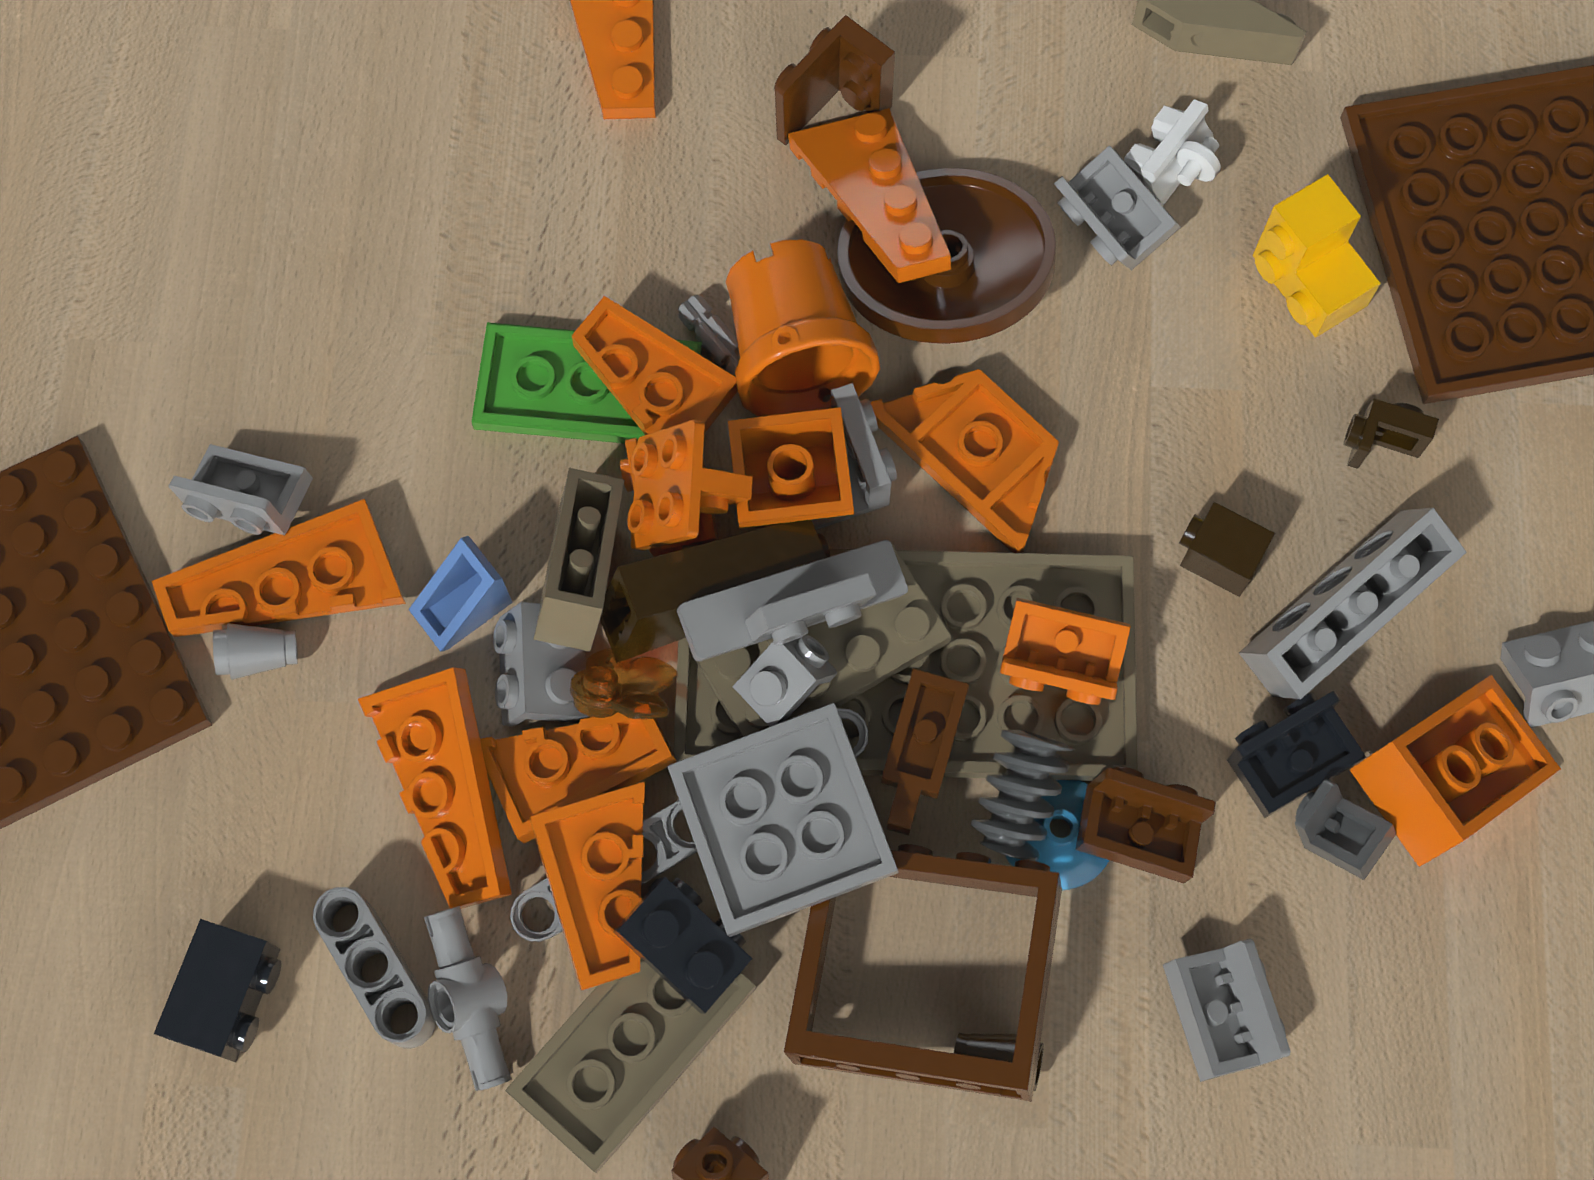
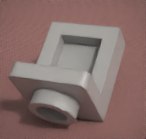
M805 635L781 645H775L773 641L732 687L771 727L785 722L818 685L830 682L837 674V671L827 661L829 654L816 639Z

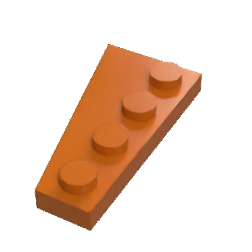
M570 0L603 119L656 118L654 0Z
M889 108L788 133L790 150L798 160L804 159L811 168V176L822 189L826 187L837 200L839 211L848 221L853 220L863 233L864 242L898 283L951 270L950 252Z
M365 499L292 526L288 529L286 535L271 534L151 581L168 631L174 637L227 629L228 623L255 626L406 604Z

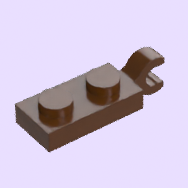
M917 669L912 670L881 778L882 784L897 788L887 822V830L909 836L920 794L938 799L969 684Z

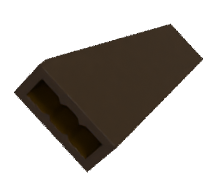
M812 520L779 523L618 566L605 593L603 610L600 617L616 663L686 638L677 614V608L682 603L829 558L830 550L826 539L821 533L816 532Z

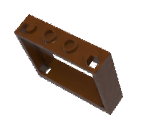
M912 844L899 845L897 851L890 850L899 872L890 876L893 878L1037 897L1013 1062L812 1032L836 897L811 906L784 1053L793 1064L1032 1102L1062 894V885L1058 872H1051L1048 865L1032 860H1018L1015 862L1014 867L991 864L989 857L972 852H959L956 854L955 859L933 856L932 850Z

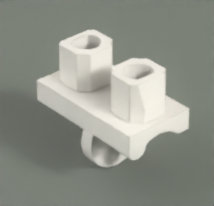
M1195 99L1185 111L1163 106L1154 118L1151 127L1154 140L1161 143L1156 149L1141 143L1134 144L1124 158L1126 164L1162 206L1180 183L1184 186H1190L1194 179L1204 182L1212 181L1221 169V164L1214 154L1219 148V143L1214 139L1213 132L1205 122V115L1209 111L1208 105Z

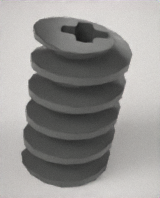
M1002 730L1000 736L1012 744L1014 749L1013 752L994 753L993 758L1007 770L1005 774L987 775L986 781L995 787L999 794L998 797L979 798L978 803L991 812L992 815L990 819H972L971 825L984 835L983 841H980V844L1013 858L1038 861L1039 851L1027 841L1044 840L1047 830L1034 818L1053 817L1054 807L1043 799L1042 796H1057L1061 794L1062 786L1049 773L1068 772L1069 762L1056 752L1072 751L1075 749L1062 742L1029 731Z

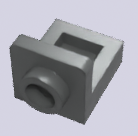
M1325 779L1316 792H1310L1303 798L1295 816V827L1305 849L1362 880L1366 879L1396 836L1392 823L1342 798L1338 784L1329 779Z

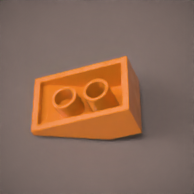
M1490 675L1349 770L1383 818L1393 824L1396 836L1420 867L1465 841L1561 770V768L1494 677Z

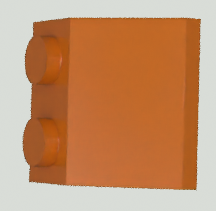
M841 407L728 421L733 473L753 476L751 500L736 503L739 528L854 515Z

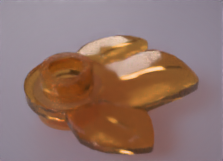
M607 648L587 658L585 670L577 672L571 679L570 694L574 698L573 703L576 709L587 716L605 718L619 712L632 719L662 718L669 715V708L658 694L676 681L677 671L670 664L658 658L641 656L635 659L630 658L616 663L611 648Z

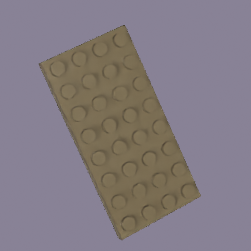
M683 545L682 549L693 547L695 545ZM829 549L830 557L854 549ZM897 550L950 633L951 641L949 644L837 708L850 709L858 713L868 728V743L864 751L856 758L862 775H883L913 669L969 684L944 777L986 778L987 775L1005 774L1007 769L993 758L995 752H1013L1014 749L1012 744L1000 736L1002 730H1025L1073 747L1075 750L1056 752L1069 762L1070 767L1066 773H1049L1055 780L1093 781L1105 769L1114 767H1128L1138 771L1133 556ZM1017 598L1130 624L1131 628L1117 681L1118 689L1115 700L1101 698L1100 705H1091L1066 697L1067 689L1045 684L1043 691H1031L1009 683L1010 676L1000 673V668ZM687 638L678 640L673 749L677 762L741 738L695 661ZM841 719L853 749L859 741L858 728L852 721Z

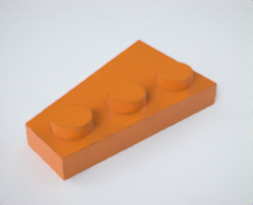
M603 296L572 334L575 349L645 435L691 420L704 422L705 434L738 391L735 376L606 296Z
M649 707L580 719L578 724L548 730L544 727L523 730L522 735L496 740L492 736L480 739L487 774L517 839L523 844L535 838L529 819L530 816L637 784L677 762L654 713Z
M645 781L535 814L529 818L581 991L640 972L641 958L613 931L642 900L641 877Z

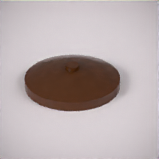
M940 168L916 172L950 252L951 270L898 283L864 242L863 233L855 222L846 219L839 236L837 248L839 276L843 290L852 306L865 319L878 328L904 339L925 343L950 344L977 340L996 334L1027 316L1043 299L1053 279L1056 261V240L1049 216L1041 204L1022 187L991 173L963 168Z

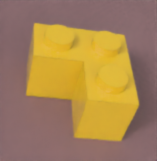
M1328 174L1273 207L1253 253L1256 268L1262 278L1270 284H1275L1285 297L1291 316L1300 325H1306L1315 338L1366 308L1381 284L1348 242L1361 215Z

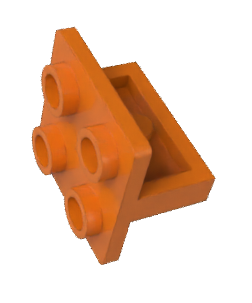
M691 420L638 438L637 446L633 451L631 459V469L635 476L634 499L627 519L628 528L631 532L632 549L647 550L694 539L698 536L700 513H727L728 505L751 500L753 476L702 467L704 422Z

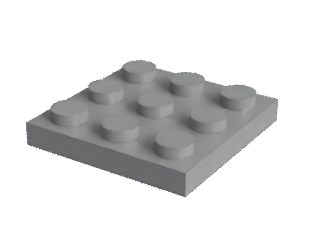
M835 703L667 766L724 928L729 937L899 873Z

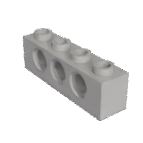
M1434 508L1401 510L1243 648L1239 654L1272 697L1302 699L1467 552Z

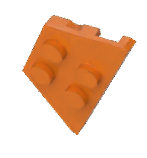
M980 369L954 376L951 381L944 384L931 383L915 388L912 395L883 403L882 399L870 403L878 427L1012 553L1024 552L1059 441Z

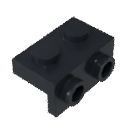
M1335 691L1328 693L1320 699H1317L1315 694L1310 692L1283 710L1287 715L1286 719L1272 727H1269L1266 721L1262 720L1235 738L1239 746L1233 751L1227 761L1264 818L1269 817L1318 788L1325 779L1331 780L1366 758V755L1334 709L1341 701Z
M666 877L656 879L647 888L649 892L618 925L613 933L700 1014H705L753 958L741 948L746 940L740 933L729 937L721 918L714 923L698 908L703 901L688 884L679 878H675L672 883Z

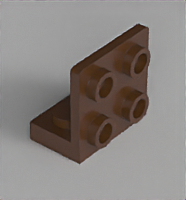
M847 15L832 29L829 27L824 28L812 42L809 53L797 65L794 63L788 65L775 82L777 140L787 145L789 143L788 133L802 130L838 91L841 92L844 100L857 111L862 112L865 110L868 113L890 109L893 99L895 51Z

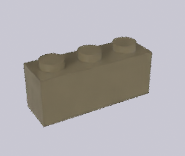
M569 468L558 509L533 640L591 651L604 605L624 486L623 479Z

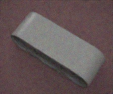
M336 887L326 891L318 898L314 906L313 920L315 927L375 1031L383 1039L400 1048L413 1049L423 1045L431 1037L435 1029V1021L429 1009L428 999L377 912L366 899L352 889ZM357 905L359 912L355 925L350 930L335 932L333 918L336 912L343 906ZM375 954H385L388 960V969L385 975L376 982L365 983L362 977V967L365 961ZM404 1004H414L418 1011V1020L415 1026L409 1032L395 1034L391 1027V1017L394 1011Z

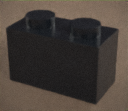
M200 919L154 1034L236 1063L240 1051L246 1052L255 1039L259 1026V1018L255 1017V1013L263 993L270 994L277 983L281 971V960H278L277 957L281 949L266 940Z

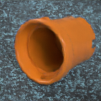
M803 239L781 240L770 243L773 256L766 257L756 262L753 251L742 256L730 268L726 279L740 354L735 375L742 406L757 417L831 408V398L828 402H822L825 396L831 395V390L853 383L859 397L872 386L880 370L878 351L869 332L857 324L834 270L831 258L828 259L825 248L819 243Z

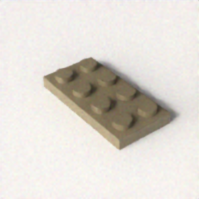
M893 544L892 547L908 586V592L901 597L861 609L862 616L846 624L829 628L827 622L824 621L807 627L809 632L807 635L816 639L829 654L827 661L836 669L837 674L830 682L818 685L787 720L835 703L836 708L950 643V633ZM773 638L700 662L696 661L741 738L769 728V726L732 686L773 642Z
M640 959V972L597 985L505 1091L593 1172L597 1173L756 989V985L740 973L705 1014H700L644 960Z

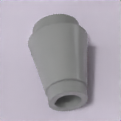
M229 623L227 624V629L213 630V656L216 675L230 674L231 680L286 667V665L298 664L296 630L284 631L282 629Z

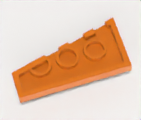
M452 667L359 698L358 701L365 717H372L381 739L376 742L386 763L393 764L404 790L399 794L408 814H415L424 834L421 844L449 907L460 906L463 909L512 895L466 669Z

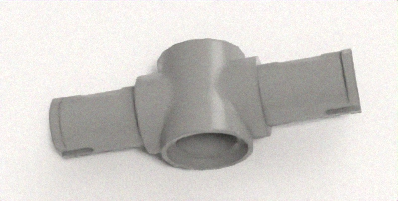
M460 906L425 916L424 920L439 969L434 970L437 980L433 981L428 988V1004L434 1021L443 1032L453 1033L454 1040H461L475 1091L489 1089L512 1080L496 1030L501 1025L498 1015L504 1013L507 1007V992L502 976L494 966L488 963L483 964L480 956H474Z

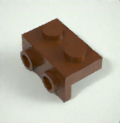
M1107 768L1087 785L1075 850L1184 884L1194 876L1201 825L1214 815L1216 802L1198 796V792L1195 789L1185 785H1163L1144 779V775L1141 772L1132 768Z

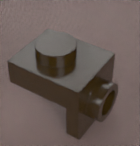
M1374 398L1363 416L1354 414L1348 426L1343 445L1352 448L1347 466L1358 469L1369 454L1372 444L1419 458L1433 440L1439 419L1425 415L1420 408L1411 404H1390Z

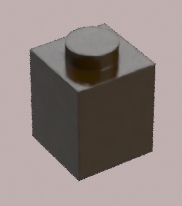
M1214 502L1205 519L1194 514L1179 544L1188 548V551L1180 566L1240 597L1250 582L1275 533Z

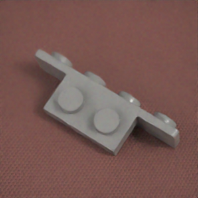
M883 540L682 603L677 608V614L692 655L696 661L700 662L773 638L775 645L788 643L809 633L807 627L824 621L827 622L829 628L846 624L861 617V609L903 596L908 592V586L891 542Z

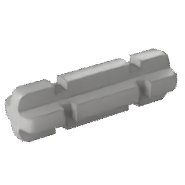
M694 295L679 306V319L689 331H694L697 334L695 338L698 342H702L703 348L722 369L725 368L728 373L736 377L735 369L740 360L737 338L718 315H713L710 312L712 308L702 296Z

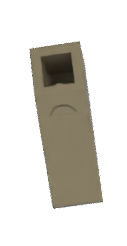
M1138 0L1132 22L1134 27L1174 51L1292 65L1306 35V31L1298 27L1288 16L1276 14L1254 0Z

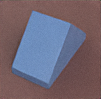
M469 536L460 538L408 610L440 652L453 647L513 602L502 577Z

